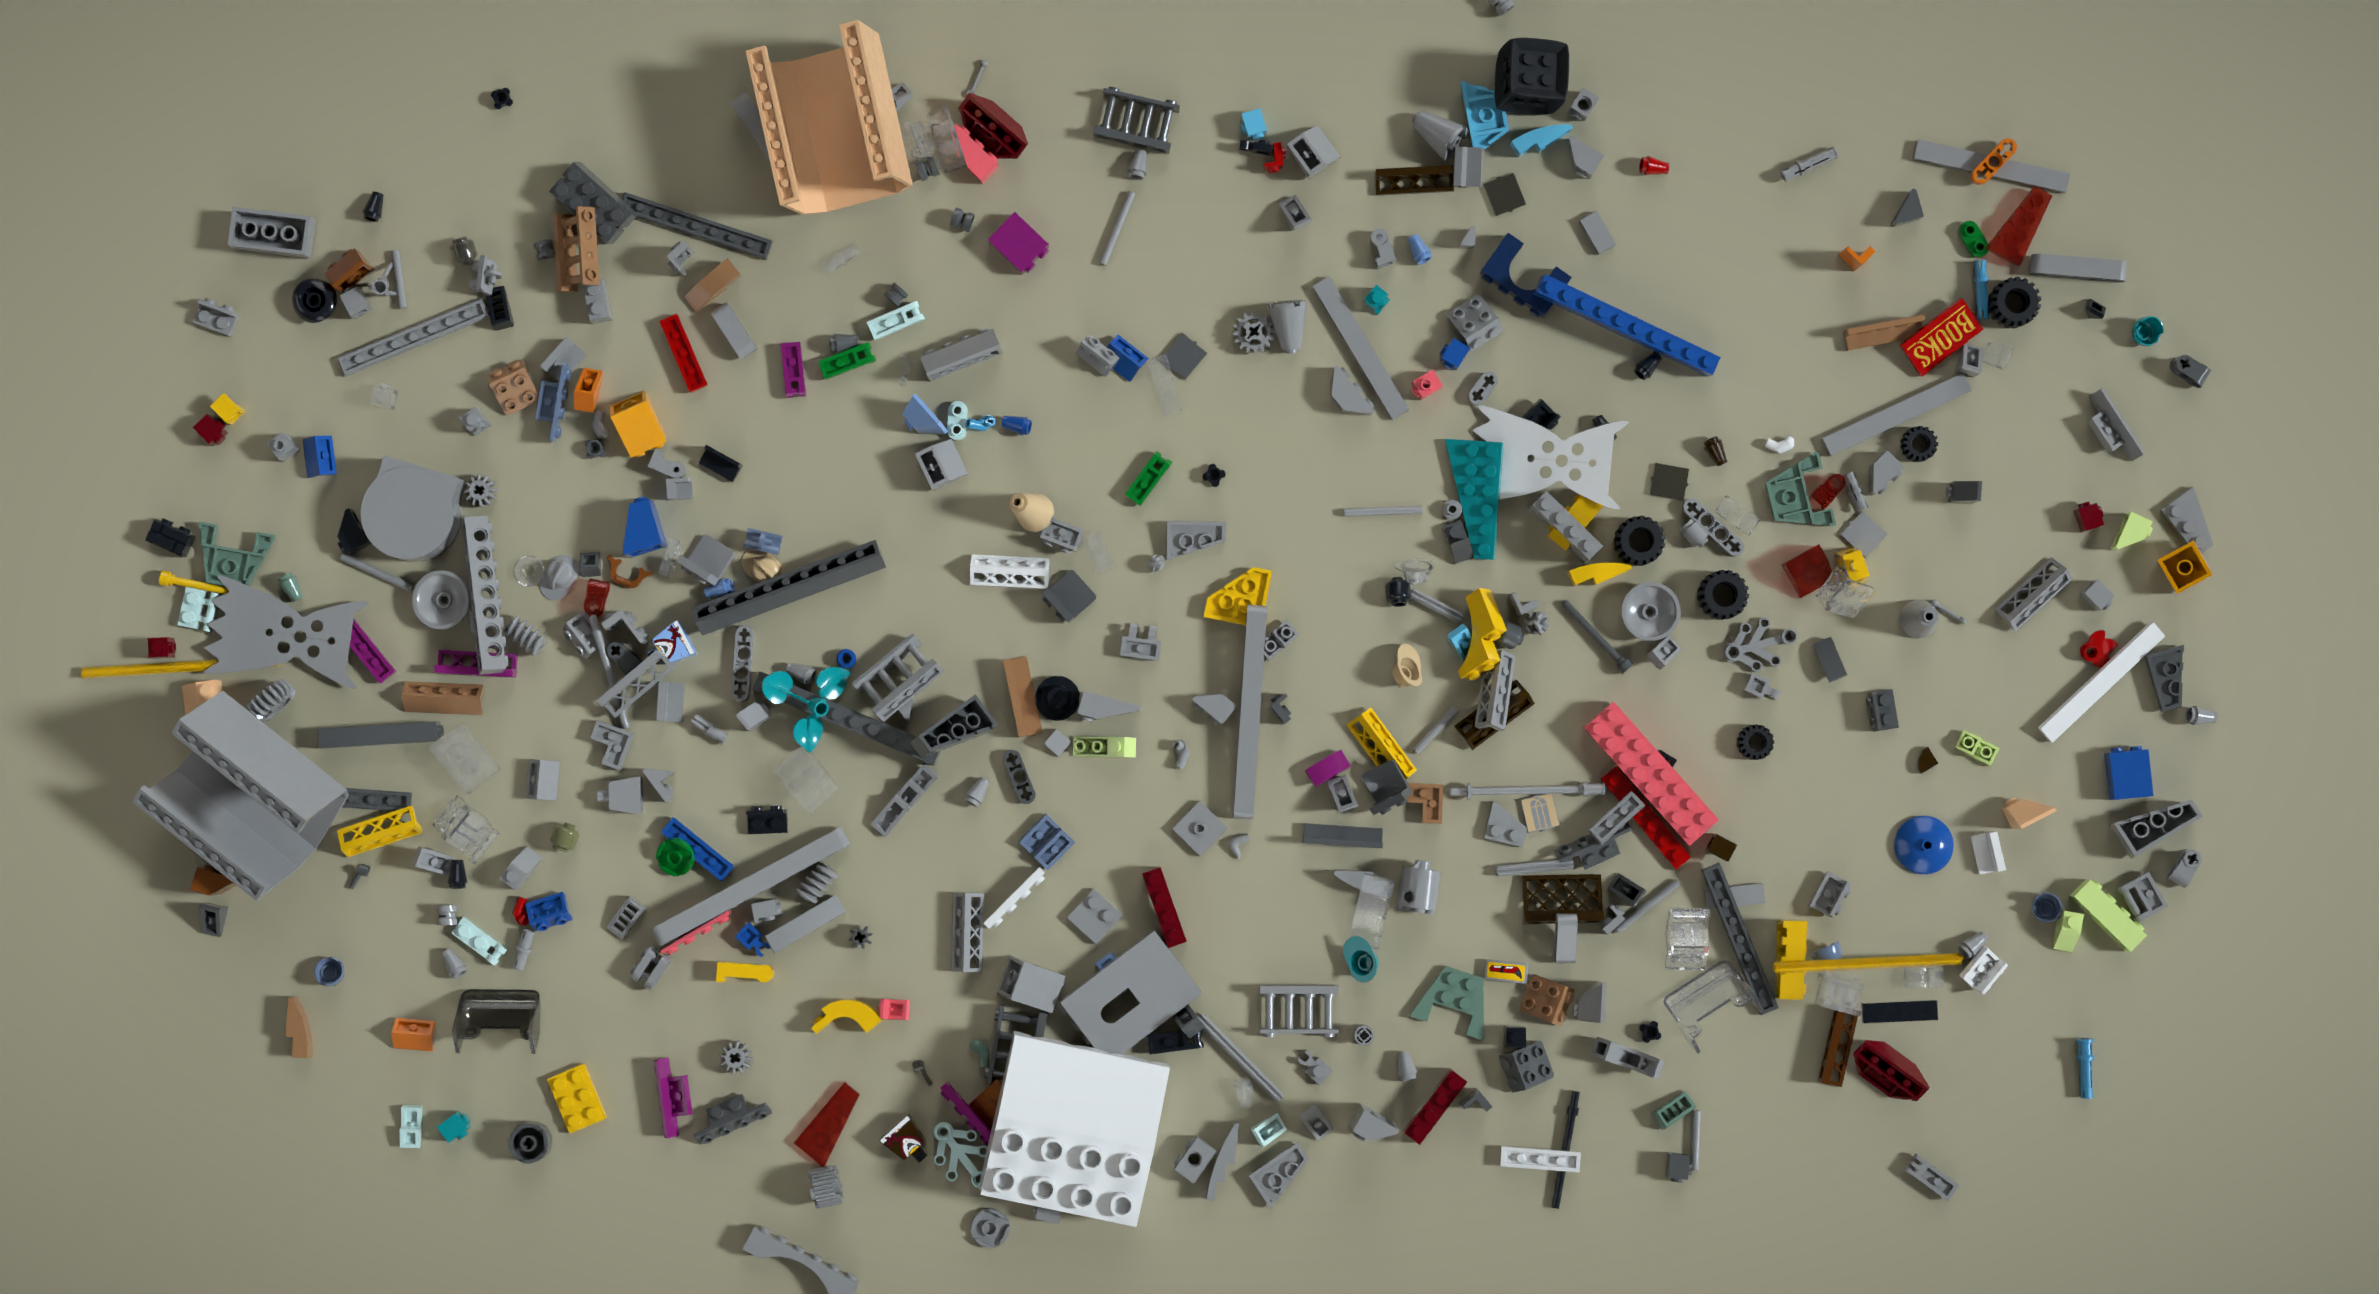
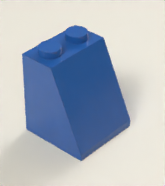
M645 497L636 498L634 503L629 504L623 554L629 558L668 547L655 503L648 498L645 499Z

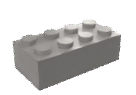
M232 207L227 246L236 250L311 259L316 220L311 216Z

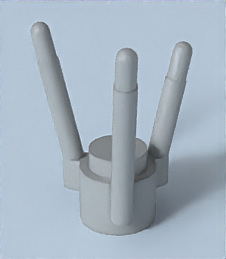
M393 262L389 263L381 278H377L373 284L367 283L369 290H373L378 295L397 296V292L388 290L389 282L386 279L393 267Z

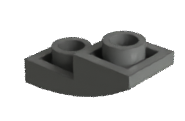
M1831 637L1813 644L1829 683L1847 676Z

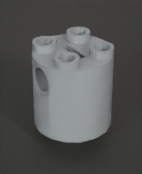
M1415 860V864L1412 867L1402 866L1396 909L1435 914L1441 872L1432 870L1430 867L1431 862Z

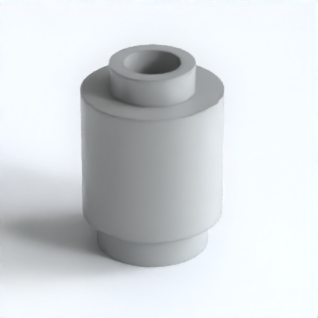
M1690 519L1680 528L1683 532L1682 535L1694 548L1696 546L1700 548L1708 541L1706 537L1709 534L1697 521L1694 522Z

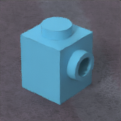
M1261 109L1241 114L1243 123L1240 124L1242 134L1247 135V138L1253 139V141L1264 138V135L1267 134V129Z

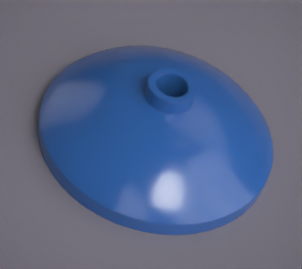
M1931 816L1913 817L1904 822L1896 833L1894 840L1895 854L1899 862L1913 873L1932 874L1938 872L1947 865L1953 854L1954 842L1952 834L1948 827L1937 818ZM1925 842L1930 843V847L1928 849L1924 847Z

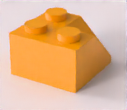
M2194 540L2157 560L2177 594L2213 575Z

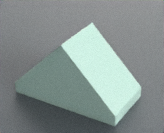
M1276 1113L1251 1127V1130L1262 1148L1284 1133L1287 1128L1279 1114Z

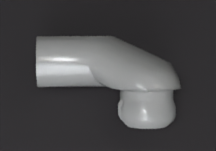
M1175 740L1173 748L1178 755V759L1174 766L1184 769L1190 751L1183 740Z

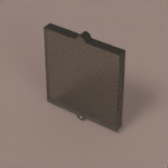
M1514 173L1501 178L1497 177L1496 180L1484 184L1496 216L1506 212L1511 213L1514 209L1526 205Z
M1655 463L1653 477L1650 478L1652 481L1650 495L1684 501L1685 490L1688 486L1689 469Z

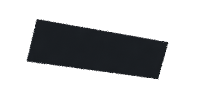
M1937 1000L1863 1004L1864 1023L1938 1020Z

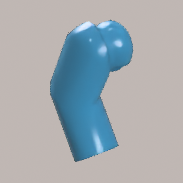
M985 415L978 420L968 418L965 425L966 428L985 431L994 426L996 420L991 415Z

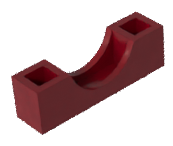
M1161 867L1142 873L1168 948L1187 942Z
M1450 1068L1440 1080L1428 1101L1403 1129L1404 1134L1420 1145L1466 1085L1467 1081Z

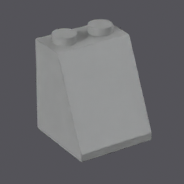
M1010 955L997 993L1010 1000L1052 1013L1058 1004L1060 990L1065 985V975Z

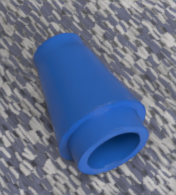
M1004 416L1002 427L1021 436L1029 435L1032 420H1029L1028 417Z

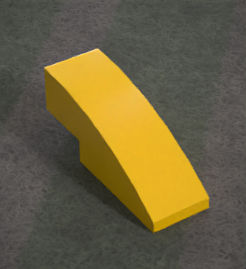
M1595 563L1572 569L1567 573L1573 586L1589 579L1592 580L1595 586L1631 570L1632 567L1622 563Z

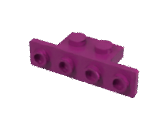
M669 1058L654 1060V1070L660 1101L662 1130L666 1139L679 1136L677 1116L692 1115L693 1112L688 1075L671 1077Z

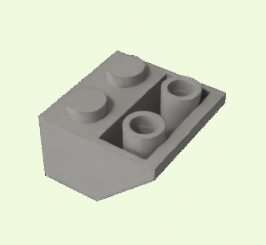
M1319 126L1303 132L1286 146V149L1308 180L1340 158V155Z
M952 439L915 453L933 491L968 475Z

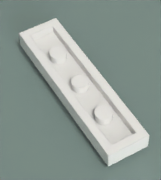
M1039 867L984 924L989 929L992 926L996 928L1003 921L1001 917L1006 912L1010 914L1017 907L1015 903L1020 898L1024 900L1031 893L1029 889L1034 884L1038 886L1045 879L1043 875L1046 872Z
M1501 1146L1500 1166L1580 1172L1581 1152Z

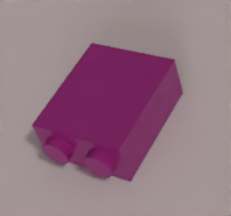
M1016 212L988 239L989 244L1022 275L1025 272L1029 273L1035 267L1034 262L1038 258L1043 259L1049 252V244Z

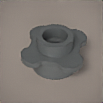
M598 438L597 440H587L585 442L586 456L589 459H593L596 456H605L606 451L603 449L604 440Z

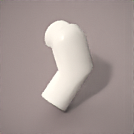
M1787 436L1780 442L1768 438L1764 447L1782 454L1794 447V438Z

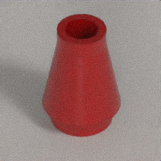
M1650 156L1642 157L1639 164V172L1644 175L1668 174L1669 163Z

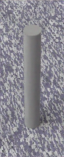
M393 250L391 252L399 309H406L407 304L399 250Z
M1452 706L1413 750L1419 754L1458 713V710Z
M1693 1110L1692 1170H1699L1700 1110Z

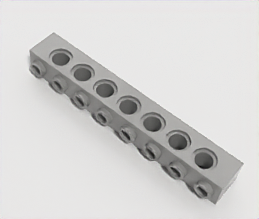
M488 516L464 517L461 521L478 671L479 675L503 673L506 667H508V656L504 655L506 638L502 636L501 630L504 627L503 617H500L499 609H501V599L497 597L499 581L498 578L495 579L494 572L497 570V563L495 559L493 560L492 552L495 550L494 541L490 539L492 523L488 522ZM474 534L481 535L483 541H477L474 538ZM476 553H482L485 556V560H479ZM478 573H486L487 579H481ZM481 591L488 592L490 598H483L481 596ZM483 610L490 611L492 613V617H485L483 614ZM491 629L494 632V637L487 636L485 630ZM488 648H493L497 655H489Z

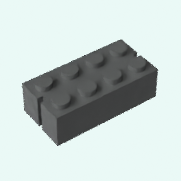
M573 162L563 174L565 178H560L549 192L575 216L577 206L595 207L596 235L606 244H614L625 231L623 228H627L638 214L582 162Z

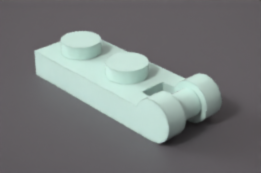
M912 302L868 321L867 324L874 340L876 341L925 320L923 314H920L918 309L920 307L918 302ZM911 311L913 317L908 319L906 313Z
M465 917L461 919L452 931L454 936L495 966L499 962V957L508 950ZM491 946L495 948L493 954L488 952Z

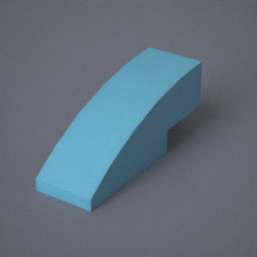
M1562 124L1538 128L1512 140L1510 146L1518 157L1533 147L1540 153L1571 132L1573 127L1571 124Z

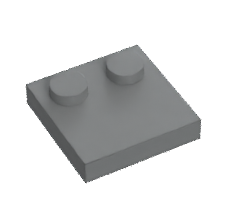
M1093 889L1067 918L1097 944L1120 919L1122 914Z

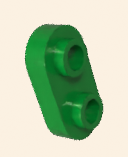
M1966 221L1961 224L1958 234L1969 254L1974 258L1985 256L1989 251V244L1978 225L1973 221ZM1967 227L1972 229V234L1967 232ZM1977 244L1982 246L1981 251L1977 249Z

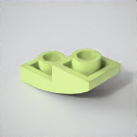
M1963 730L1955 746L1958 750L1989 766L1992 765L2000 748L1966 730Z

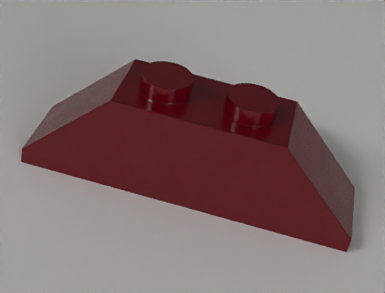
M968 93L958 109L961 113L964 127L971 133L969 136L973 140H979L983 144L984 149L988 153L991 152L997 159H1018L1028 145L1022 126L994 101Z
M1865 1040L1853 1053L1858 1075L1890 1098L1918 1101L1930 1088L1917 1065L1886 1042Z

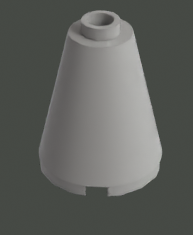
M1426 111L1417 112L1412 119L1413 128L1444 160L1452 158L1455 154V147L1462 145L1459 143L1461 137L1465 139L1468 132L1467 127Z
M1306 300L1280 301L1279 304H1275V302L1268 304L1281 349L1286 350L1287 354L1297 353V349L1301 348L1307 308Z
M1925 600L1908 602L1901 609L1899 615L1900 627L1908 636L1917 639L1930 636L1936 630L1939 620L1935 607Z

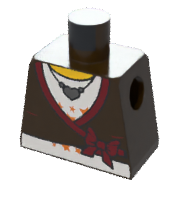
M907 1114L879 1140L903 1160L912 1155L920 1163L927 1156L920 1147L926 1139L910 1114Z

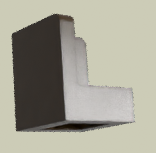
M1713 833L1704 851L1728 862L1737 844Z

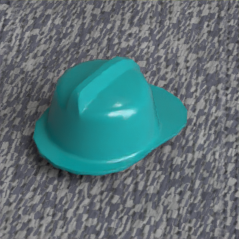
M1350 937L1343 946V954L1350 973L1359 982H1369L1376 975L1379 965L1378 957L1373 952L1368 941L1363 937Z

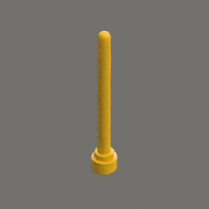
M162 570L159 577L160 586L169 587V585L173 586L175 584L224 595L229 592L224 586L175 577V574H172L170 571Z

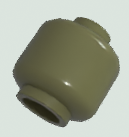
M564 822V825H556L550 838L553 848L566 853L568 850H573L579 838L578 831L574 830L576 826Z

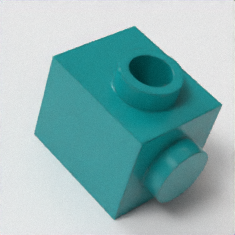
M459 1111L437 1126V1129L448 1143L456 1138L461 1140L469 1134L467 1130L471 1128L469 1124L470 1119L465 1113L462 1114Z

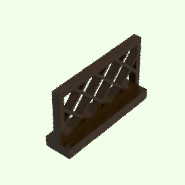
M1601 874L1522 876L1523 925L1556 924V914H1577L1578 923H1602L1604 921ZM1588 879H1597V888L1593 892L1583 885ZM1549 880H1554L1560 885L1554 893L1544 886ZM1568 880H1574L1579 884L1573 893L1564 886ZM1527 881H1535L1540 887L1532 893L1527 888ZM1561 887L1570 894L1564 902L1555 896ZM1581 887L1590 894L1584 902L1574 895ZM1541 888L1551 895L1544 903L1535 896ZM1591 896L1598 902V909L1590 910L1585 905ZM1552 897L1561 905L1557 910H1550L1545 905ZM1571 897L1580 904L1576 910H1570L1565 905ZM1532 898L1541 905L1537 911H1528V902Z

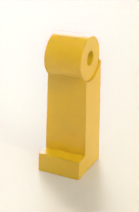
M719 961L717 962L716 982H726V977L753 978L765 983L772 980L775 973L770 965Z

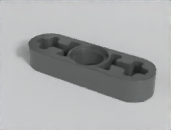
M1008 750L1003 756V761L1017 797L1024 804L1032 803L1036 794L1021 755L1016 750ZM1010 753L1014 756L1017 755L1016 765L1021 764L1022 768L1010 771V768L1013 767L1012 762H1007ZM1017 771H1022L1025 774V779L1021 783L1014 780V774ZM1029 783V786H1025L1027 792H1032L1029 801L1026 798L1022 799L1023 789L1018 790L1017 786Z

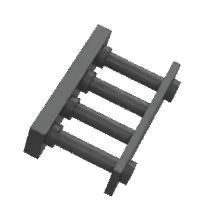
M1116 87L1103 89V96H1107L1108 101L1102 124H1100V127L1095 126L1094 137L1170 154L1171 143L1168 142L1167 135L1172 113H1179L1180 105H1177L1176 101L1165 100L1164 102L1120 92V89ZM1116 99L1127 101L1122 126L1119 131L1111 129L1110 126ZM1135 103L1146 105L1141 131L1138 135L1130 134L1129 131ZM1154 107L1165 110L1160 135L1157 139L1149 138L1148 135Z
M1002 1004L1000 1009L996 1008L994 1020L998 1022L990 1067H986L984 1074L987 1084L991 1085L992 1078L1003 1080L1005 1073L994 1070L996 1059L1007 1060L1009 1055L1008 1052L997 1051L999 1039L1012 1041L1013 1033L1001 1031L1002 1021L1009 1020L1032 1024L1037 1029L1036 1034L1031 1036L1044 1038L1048 1012L1040 1011L1039 1016L1035 1015V1017L1004 1012L1005 1005Z

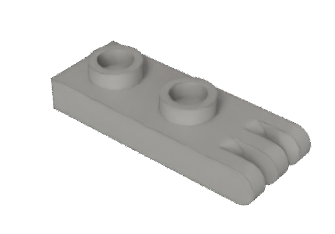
M1915 1153L1913 1157L1919 1161L1918 1164L1910 1160L1909 1164L1914 1167L1913 1171L1907 1166L1904 1170L1946 1201H1949L1959 1185Z

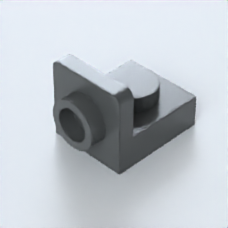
M1279 693L1271 699L1273 704L1270 705V708L1282 723L1285 724L1291 719L1289 717L1291 712L1285 705L1280 706L1279 703L1288 696L1286 693L1283 696Z

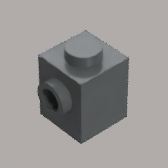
M1668 1152L1666 1176L1671 1178L1670 1181L1682 1183L1683 1179L1688 1180V1175L1692 1174L1690 1156L1688 1154Z

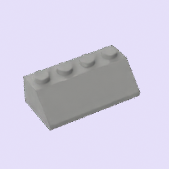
M989 328L980 330L978 332L979 335L974 337L967 335L960 338L961 342L956 344L949 342L942 345V349L938 351L932 349L924 352V356L920 358L929 380L933 381L1002 354L1003 352L994 329L989 330Z
M1361 1103L1349 1122L1354 1137L1363 1142L1365 1139L1373 1141L1396 1135L1400 1131L1394 1122Z

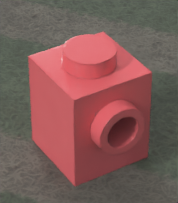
M1431 370L1414 380L1411 390L1416 398L1420 397L1423 400L1442 389L1443 385L1434 370Z

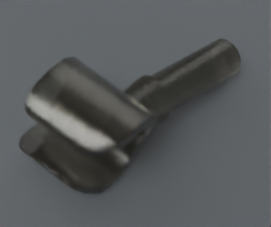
M922 1060L914 1061L912 1064L914 1073L921 1071L928 1086L931 1085L932 1081L926 1073L924 1062Z

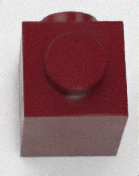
M206 414L193 426L195 431L212 446L221 444L228 434L224 429L226 425L219 418L215 419L209 414Z
M2090 501L2079 504V509L2073 510L2081 533L2104 525L2102 519L2104 516L2103 511L2097 503L2090 504Z
M148 638V658H175L176 643L174 638Z

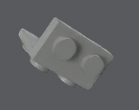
M1475 295L1448 313L1449 320L1463 336L1466 346L1470 348V352L1503 332L1499 318L1481 295Z
M706 534L701 538L689 559L680 555L676 562L682 565L680 569L691 575L694 572L697 574L696 579L706 584L708 581L715 586L733 559L735 552Z
M619 610L615 613L611 612L603 618L605 621L601 624L605 630L613 631L625 622L641 644L649 643L647 640L649 635L642 627L640 628L635 624L637 619L631 612Z

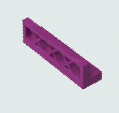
M438 650V664L434 665V673L516 678L518 654L504 653L508 658H512V669H505L503 673L479 675L478 667H474L478 664L475 657L477 656L476 652ZM489 653V655L496 656L497 653ZM443 654H451L456 661L450 666L443 665ZM466 655L471 656L475 660L470 667L464 666L461 662Z

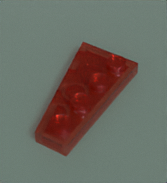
M2033 187L1985 249L2016 266H2020L2052 195L2038 187Z
M844 1082L796 1139L794 1144L820 1166L825 1167L860 1093L847 1082Z

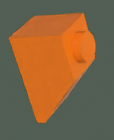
M583 368L574 390V410L594 412L600 393L603 376L602 370Z

